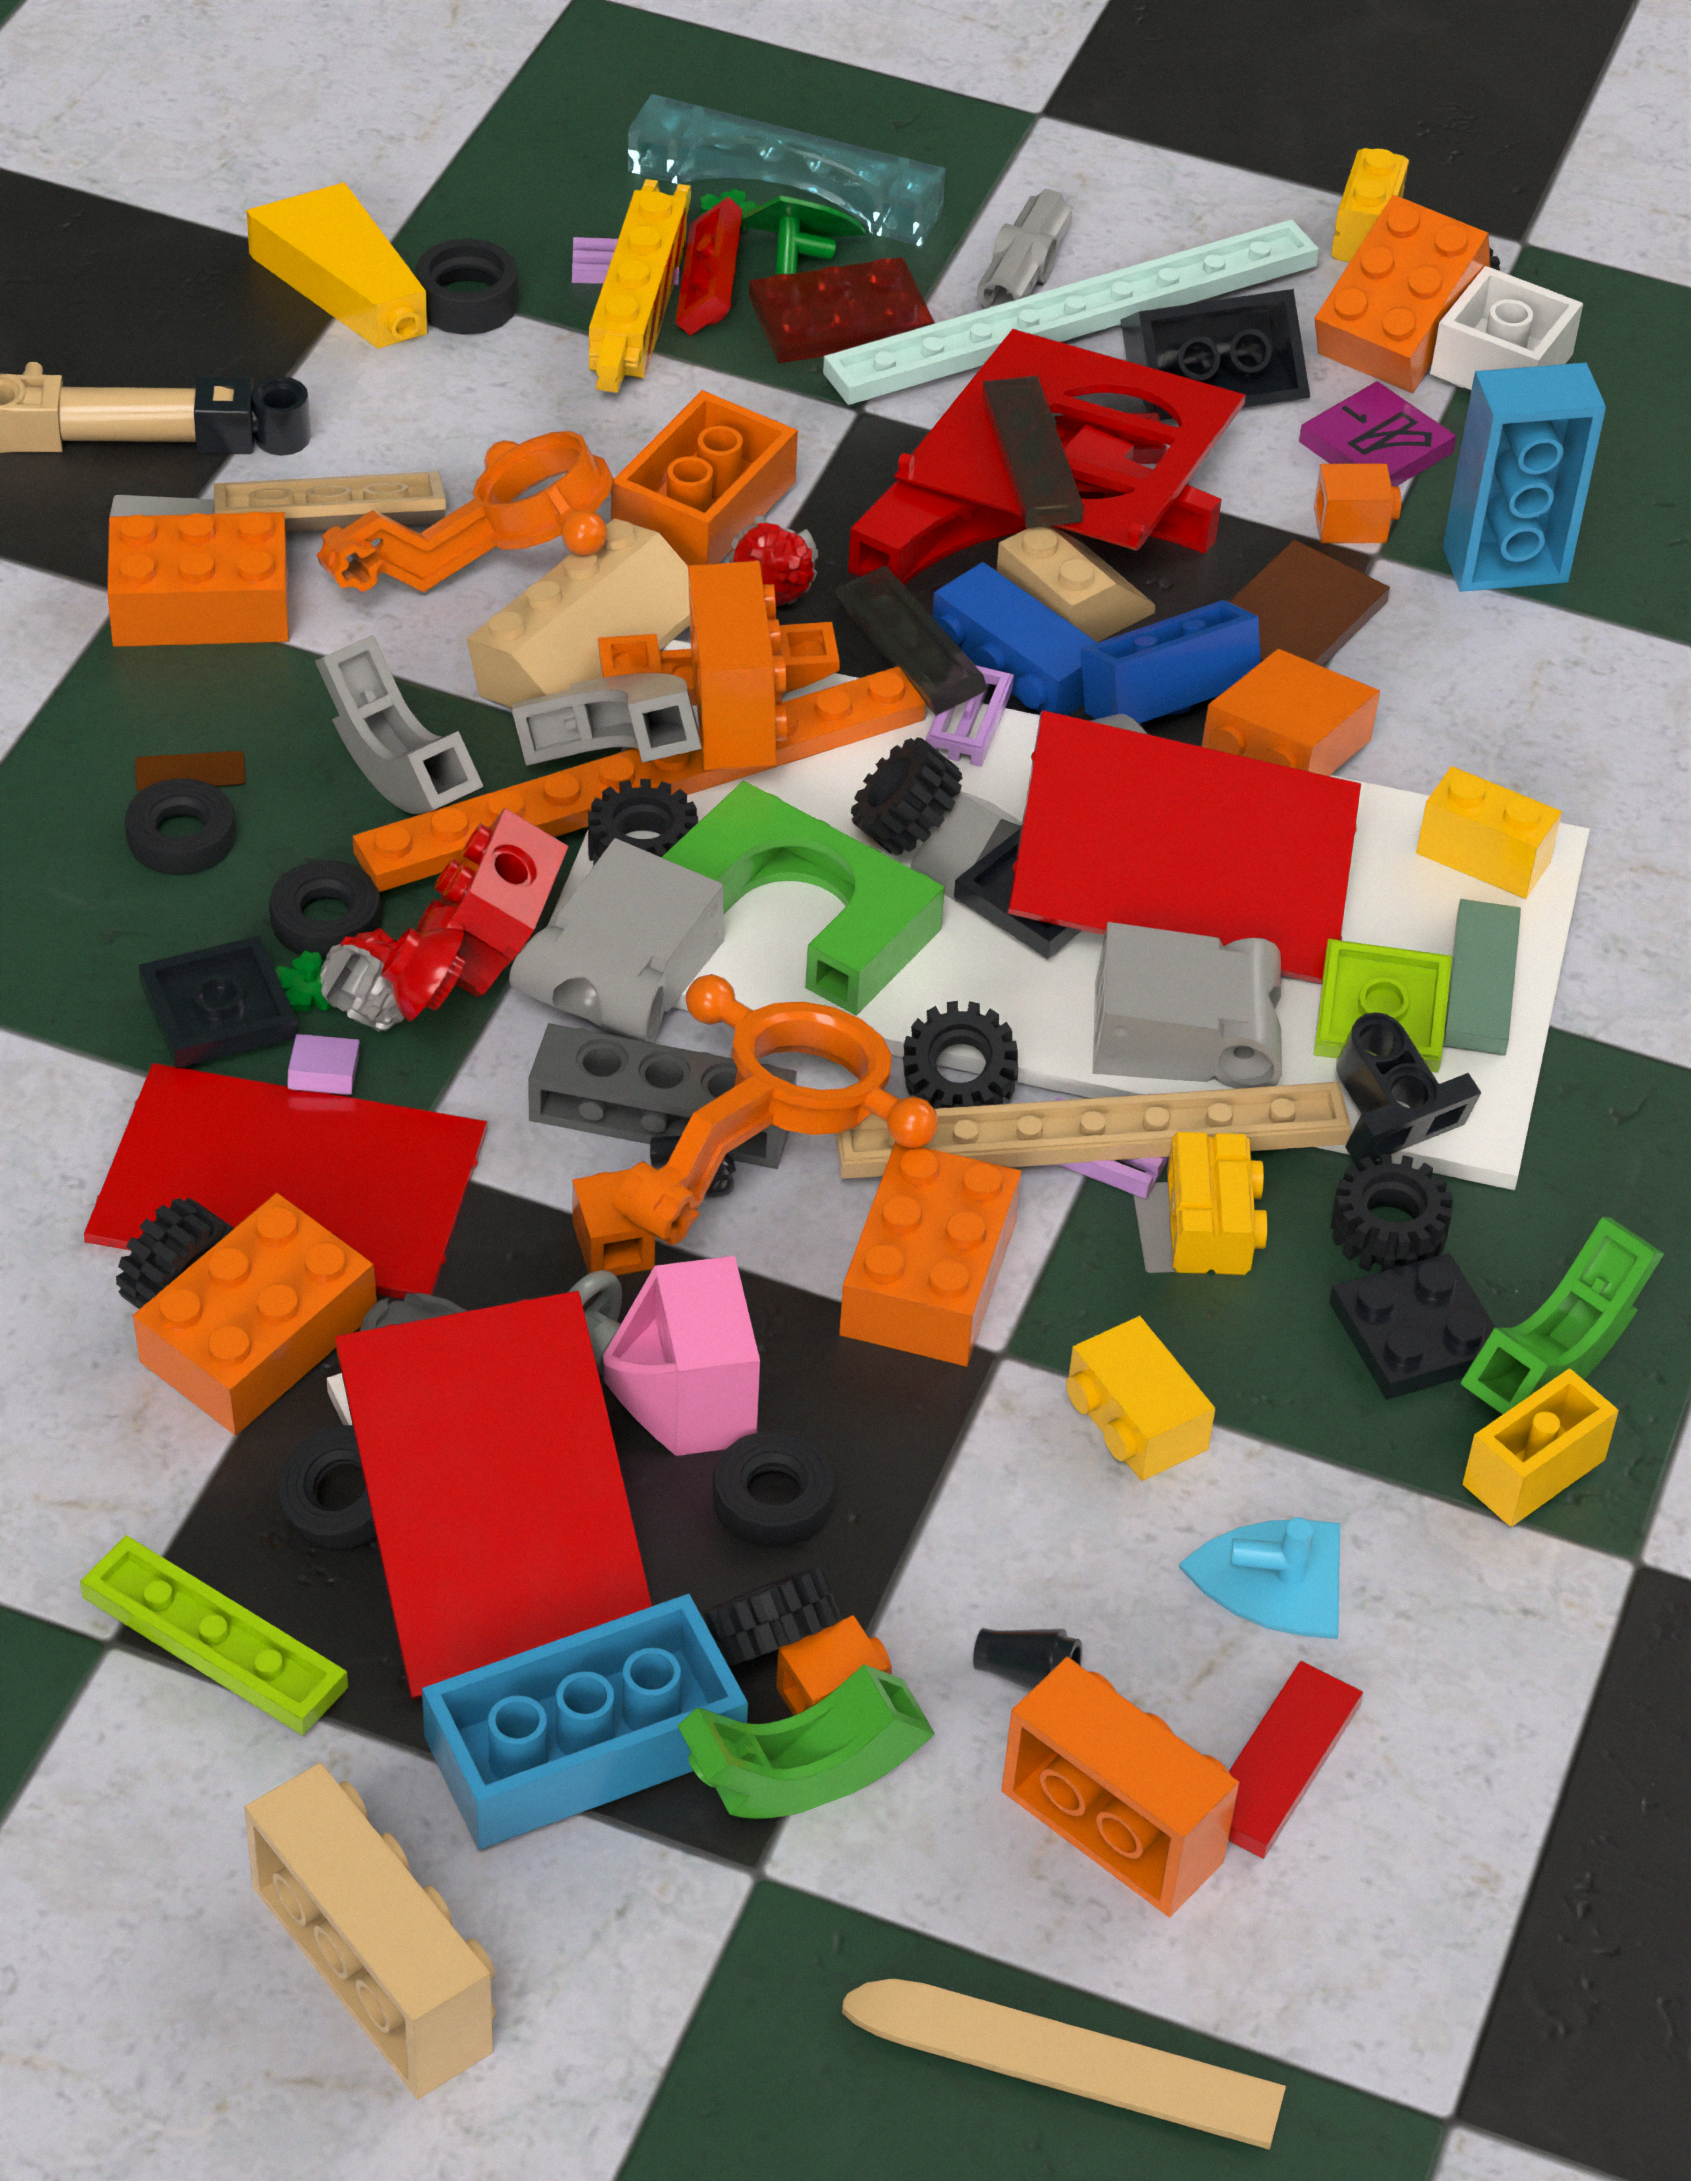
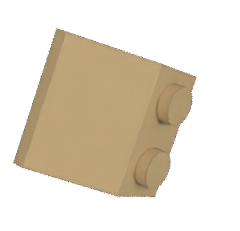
M1040 522L999 542L996 571L1096 642L1155 613V604L1089 547L1052 525Z

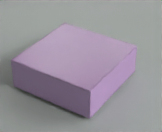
M296 1034L288 1068V1089L352 1094L359 1061L360 1040Z

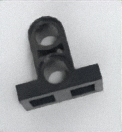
M1373 1012L1358 1018L1336 1060V1071L1339 1079L1362 1114L1345 1145L1357 1167L1359 1166L1360 1159L1370 1156L1372 1161L1379 1159L1380 1154H1393L1465 1125L1481 1095V1091L1469 1072L1439 1084L1403 1026L1396 1019L1383 1013ZM1365 1050L1371 1051V1052H1373L1374 1054H1376L1377 1056H1373V1055L1369 1054L1368 1052H1366ZM1397 1101L1405 1103L1410 1108L1402 1106Z

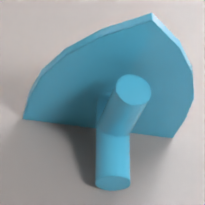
M1296 1517L1291 1520H1270L1238 1527L1207 1541L1179 1564V1568L1206 1596L1236 1616L1271 1630L1301 1636L1338 1639L1340 1523L1312 1521Z

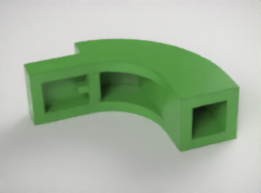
M1602 1217L1566 1276L1549 1299L1523 1323L1511 1328H1494L1460 1384L1504 1414L1569 1368L1584 1380L1610 1351L1637 1313L1638 1309L1633 1306V1303L1664 1253L1613 1218Z
M865 1664L819 1703L797 1715L777 1722L747 1724L697 1707L677 1725L691 1751L688 1754V1761L696 1775L707 1785L716 1788L730 1815L753 1819L776 1818L803 1813L853 1794L900 1765L935 1735L904 1679Z

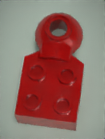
M506 808L503 809L489 828L482 823L475 828L461 853L465 858L461 862L452 858L444 867L435 883L434 890L442 894L439 901L434 899L429 904L416 927V931L408 928L402 934L390 952L380 973L381 978L391 983L396 1006L408 1022L413 1021L425 1006L434 1011L437 1010L447 998L454 985L459 986L477 998L486 993L503 969L520 953L535 930L569 846Z

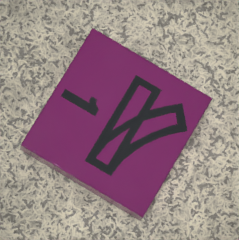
M1378 381L1303 423L1299 436L1301 444L1329 464H1387L1391 486L1402 484L1452 454L1456 441L1455 434Z

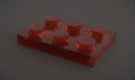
M903 257L883 258L873 262L840 267L830 266L820 270L788 275L777 274L768 278L749 280V299L778 364L824 357L935 323Z

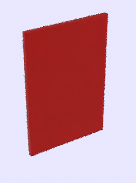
M1042 710L1039 718L1035 748L1031 754L1032 766L1017 857L1013 864L1014 875L1007 914L1105 935L1107 922L1217 937L1223 946L1236 940L1262 938L1275 943L1280 950L1282 976L1322 984L1328 939L1342 940L1341 932L1354 835L1357 832L1356 820L1361 783Z
M152 1063L139 1097L134 1103L135 1107L101 1192L96 1198L95 1207L84 1232L85 1243L130 1250L126 1246L131 1237L139 1239L143 1231L139 1226L146 1218L154 1222L156 1220L155 1210L162 1205L170 1208L172 1200L178 1198L184 1201L186 1198L195 1200L230 1226L236 1228L274 1194L278 1193L374 1264L376 1294L404 1299L406 1294L415 1293L433 1296L442 1266L446 1263V1254L474 1169L478 1166L479 1153L487 1132V1121L323 1092L288 1089V1086Z
M579 1291L530 1300L522 1299L520 1302L397 1325L388 1324L381 1328L335 1336L336 1350L411 1700L421 1699L422 1688L652 1607Z

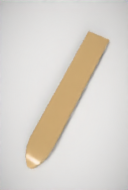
M900 1979L867 1982L847 1993L843 2000L842 2013L852 2023L878 2037L1270 2150L1286 2088L1285 2085L920 1982Z

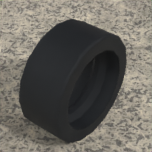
M471 238L454 239L432 246L419 258L415 268V277L426 290V312L429 324L446 332L476 334L501 327L514 316L518 306V270L515 259L504 248L484 240ZM473 280L487 283L492 287L481 291L464 293L451 291L442 286L454 281Z

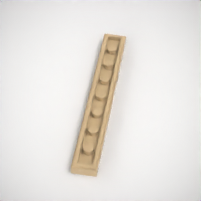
M1340 1082L938 1108L935 1109L938 1118V1130L931 1141L921 1147L1010 1168L1169 1157L1171 1139L1177 1132L1207 1133L1208 1137H1213L1216 1133L1245 1134L1250 1141V1151L1346 1145L1352 1129ZM871 1114L860 1125L834 1134L841 1179L883 1176L895 1140L889 1134L886 1121L875 1114Z

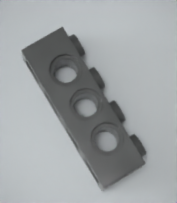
M548 1023L528 1077L529 1121L650 1144L651 1138L656 1136H681L695 1111L734 1087L737 1067L732 1058L717 1056L707 1052L691 1051L592 1032L582 1028ZM761 1064L773 1076L796 1085L797 1071L769 1064ZM770 1125L728 1152V1154L734 1161L778 1169L789 1131L775 1125Z

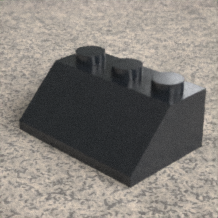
M1294 289L1139 311L1120 320L1126 359L1129 362L1245 394V404L1242 408L1310 398ZM1142 399L1148 413H1159L1160 421L1174 419L1161 407Z

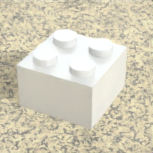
M1485 266L1439 322L1430 374L1452 382L1456 386L1472 390L1475 371L1566 364L1573 355L1583 303Z

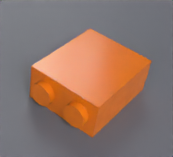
M1277 649L1208 704L1202 747L1330 776L1371 741L1380 690Z

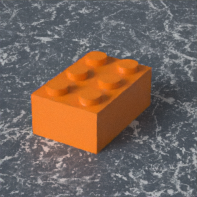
M1393 194L1314 318L1318 354L1410 393H1414L1432 364L1439 322L1485 266L1490 267L1489 233Z
M701 390L614 478L611 487V521L615 518L659 532L687 566L719 564L732 550L731 542L734 536H737L744 526L753 524L755 516H764L796 482L798 430Z
M285 512L193 513L189 515L109 517L107 596L113 647L289 642L288 559Z
M760 561L688 565L691 663L704 770L777 766L776 741L787 740V719L785 704H782V692H786L784 655H781L779 619H776L774 584L763 585Z
M895 1141L843 1283L839 1335L968 1367L1017 1221L1022 1170L925 1147L911 1149L899 1145Z
M276 1193L132 1315L139 1361L237 1436L336 1348L335 1336L353 1333L361 1326L364 1316L377 1303L374 1264L280 1194Z
M1067 1656L1011 1710L1001 1792L1170 1918L1224 1863L1239 1781L1231 1776L1227 1768L1219 1760L1210 1755L1200 1754L1174 1735L1171 1728L1160 1717L1152 1713H1144L1118 1694L1113 1685L1104 1676L1093 1671L1088 1672Z

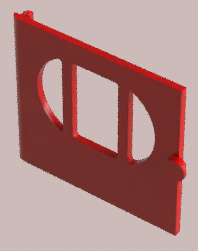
M1012 329L912 454L903 452L899 456V470L894 477L900 481L1137 551L1245 404V394ZM1095 393H1115L1138 397L1164 409L1175 419L1179 427L1073 397ZM1051 413H1059L1167 444L1170 447L1147 478H1139L1027 444ZM1017 463L1124 493V495L1101 499H1083L1060 495L1033 483L1021 472Z

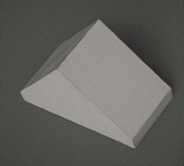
M962 791L951 797L956 802L952 810L944 811L941 816L945 819L939 828L935 825L931 828V836L922 843L911 862V869L923 873L935 882L945 886L944 894L955 902L958 901L954 898L955 880L1022 827L1021 821L995 804Z

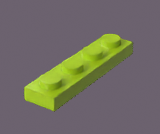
M127 1535L80 1580L82 1598L302 1736L309 1731L348 1688L346 1670Z

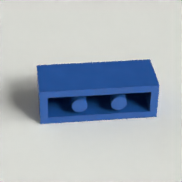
M981 562L934 592L931 636L938 640L943 647L952 650L971 665L1013 674V690L1011 694L1020 699L1025 706L1034 709L1039 714L1044 710L1068 716L1084 705L1080 648L1098 642L984 562Z
M1221 600L1080 648L1085 713L1095 719L1122 713L1133 718L1142 727L1144 722L1166 714H1182L1188 712L1194 704L1211 698H1217L1261 663L1258 616L1232 603Z

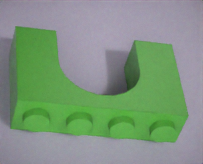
M744 780L661 857L722 883L723 914L751 890L765 884L780 881H798L813 884L839 898L846 907L808 944L805 988L856 1016L941 930L945 886L935 882L927 875L916 872L882 854L876 848L867 846L831 827L825 821L806 814L782 801L777 796L767 793Z

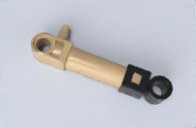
M29 362L25 366V371L22 375L0 373V453L62 452L64 441L196 442L197 454H252L255 437L256 444L261 450L272 455L284 456L302 451L309 444L311 438L307 388L300 381L290 377H271L261 381L255 387L251 377H197L196 388L63 387L62 375H43V368L37 362Z

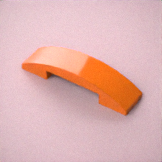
M832 622L780 625L781 655H784L786 670V692H782V694L813 684L839 671L840 660ZM657 634L598 637L602 678L637 673H664L679 676L686 681L691 703L696 705L691 649L659 651Z

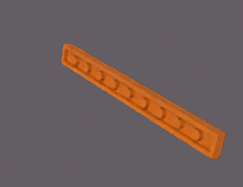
M897 666L782 702V704H785L787 740L776 741L777 766L704 770L702 749L642 763L639 749L633 748L353 835V853L363 870L371 877L378 891L382 892L439 874L452 858L461 862L465 858L461 855L463 848L475 828L480 823L489 828L504 808L552 837H556L588 827V812H591V804L597 797L602 800V791L610 786L619 793V782L630 780L632 788H639L640 779H651V788L658 789L661 781L671 784V795L679 789L687 795L924 721L926 703L901 668Z

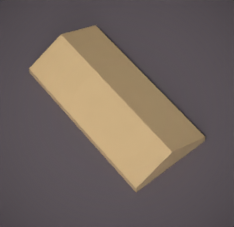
M439 471L213 483L215 514L285 512L286 532L328 530L335 526L344 529L372 510L404 526L435 524L446 515V499Z

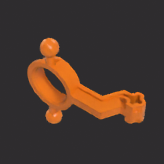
M550 432L531 438L521 444L502 440L494 443L486 452L484 459L486 470L477 479L473 490L474 499L423 532L418 533L372 510L344 529H341L339 526L328 529L322 535L323 546L316 556L319 564L342 589L355 587L361 593L371 589L378 582L377 575L382 572L425 592L494 547L502 550L526 549L549 542L562 535L564 545L569 551L577 555L588 556L597 553L605 544L607 538L606 524L601 516L595 512L610 494L614 478L604 458L593 455L583 436L574 432ZM565 474L548 488L528 498L515 501L527 490L541 482ZM380 538V542L376 546H373L370 543L373 540ZM351 554L353 560L348 563L346 558Z
M714 974L700 976L692 982L686 992L687 1009L698 1022L707 1025L724 1022L735 1029L731 1057L737 1067L735 1085L732 1089L692 1114L666 1165L657 1170L642 1161L629 1170L625 1181L616 1189L613 1198V1208L628 1217L633 1224L647 1233L661 1238L672 1246L686 1237L690 1226L699 1217L700 1213L697 1209L702 1203L725 1155L770 1125H775L787 1131L809 1135L835 1134L856 1127L871 1114H875L887 1122L889 1134L897 1144L912 1149L926 1145L934 1137L938 1130L937 1113L927 1100L915 1096L898 1099L883 1089L888 1084L892 1054L883 1037L862 1019L835 1007L804 1001L772 1003L753 1011L735 999L734 988L725 978ZM785 1052L817 1055L844 1066L859 1079V1082L841 1089L819 1090L797 1086L773 1076L761 1066L758 1059L772 1053Z

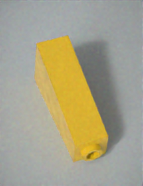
M345 182L246 210L249 254L252 258L377 349L427 334L426 290Z

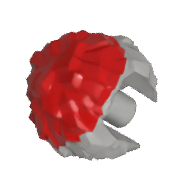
M755 516L754 523L744 526L731 542L732 550L728 563L760 561L763 585L774 584L776 607L785 603L790 605L796 602L802 593L808 592L818 573L814 569L815 561L818 558V549H816V544L807 529L796 534L795 531L783 529L777 524L767 522L764 516Z
M379 928L373 932L358 933L356 937L345 936L344 940L338 945L332 946L326 954L327 958L320 972L323 983L321 992L324 999L334 1008L337 1007L343 1012L346 1011L347 1017L369 1026L378 1032L388 1031L394 1024L401 1023L404 1016L394 1001L391 983L380 977L382 968L397 941Z

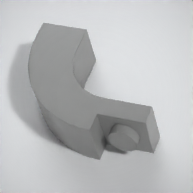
M374 635L315 661L340 715L333 718L332 721L342 741L368 780L396 807L411 814H424L484 787L459 731L443 737L434 735L423 727L412 714L395 683Z
M637 673L597 678L573 683L570 685V690L512 703L511 710L526 766L611 747H633L639 749L642 763L702 749L687 683L683 678L671 674Z

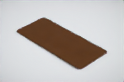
M242 751L144 756L135 759L136 788L139 791L157 782L178 778L200 780L213 786L241 785L245 783L244 755Z

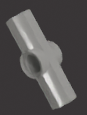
M1043 189L1037 196H1030L1014 225L1005 223L1002 226L995 243L992 262L978 284L977 301L981 302L986 309L1028 297L1036 282L1046 283L1049 279L1055 263L1058 244L1072 219L1073 207L1065 202L1060 192Z

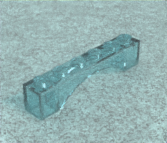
M654 94L650 95L628 131L629 172L676 184L701 179L741 178L790 185L817 194L839 205L859 219L872 234L923 246L943 211L946 168Z

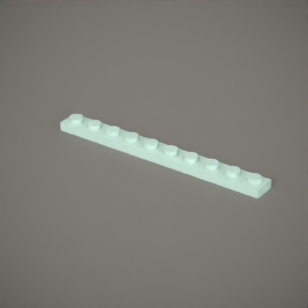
M1292 219L829 354L824 356L823 374L847 405H851L982 366L1012 329L1058 342L1066 341L1120 325L1121 319L1139 311L1195 303L1317 266L1319 248Z

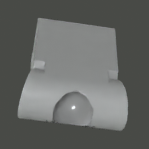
M614 838L559 911L555 925L536 933L525 943L520 953L516 956L510 969L509 982L511 988L566 1013L587 1018L596 1026L621 1037L654 1043L664 1011L669 1012L682 993L724 942L723 884Z
M1107 922L1095 979L1092 1074L1208 1082L1215 1076L1223 1084L1235 1089L1277 1085L1282 1077L1281 1026L1275 1011L1281 998V952L1275 943L1262 938L1236 940L1223 946L1217 937Z

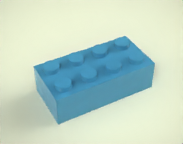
M1587 362L1475 371L1442 546L1460 592L1569 582L1606 409Z
M690 1594L422 1688L424 1738L478 1850L692 1772L693 1769L688 1761V1754L691 1751L677 1725L697 1707L743 1723H747L748 1702Z

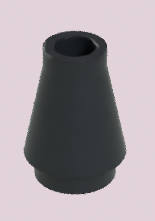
M982 1628L977 1636L974 1647L973 1666L975 1670L990 1672L1032 1690L1067 1656L1081 1666L1082 1642L1080 1639L1067 1637L1065 1629L992 1630Z

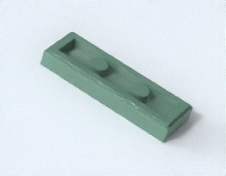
M1460 899L1456 918L1443 1046L1506 1055L1510 1032L1521 907Z

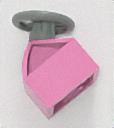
M735 1256L654 1266L621 1324L617 1320L622 1304V1287L619 1279L612 1272L606 1270L594 1271L579 1280L568 1291H579L582 1305L594 1294L602 1291V1294L584 1312L598 1374L603 1376L606 1385L630 1414L674 1455L724 1450L739 1438L757 1433L760 1358Z

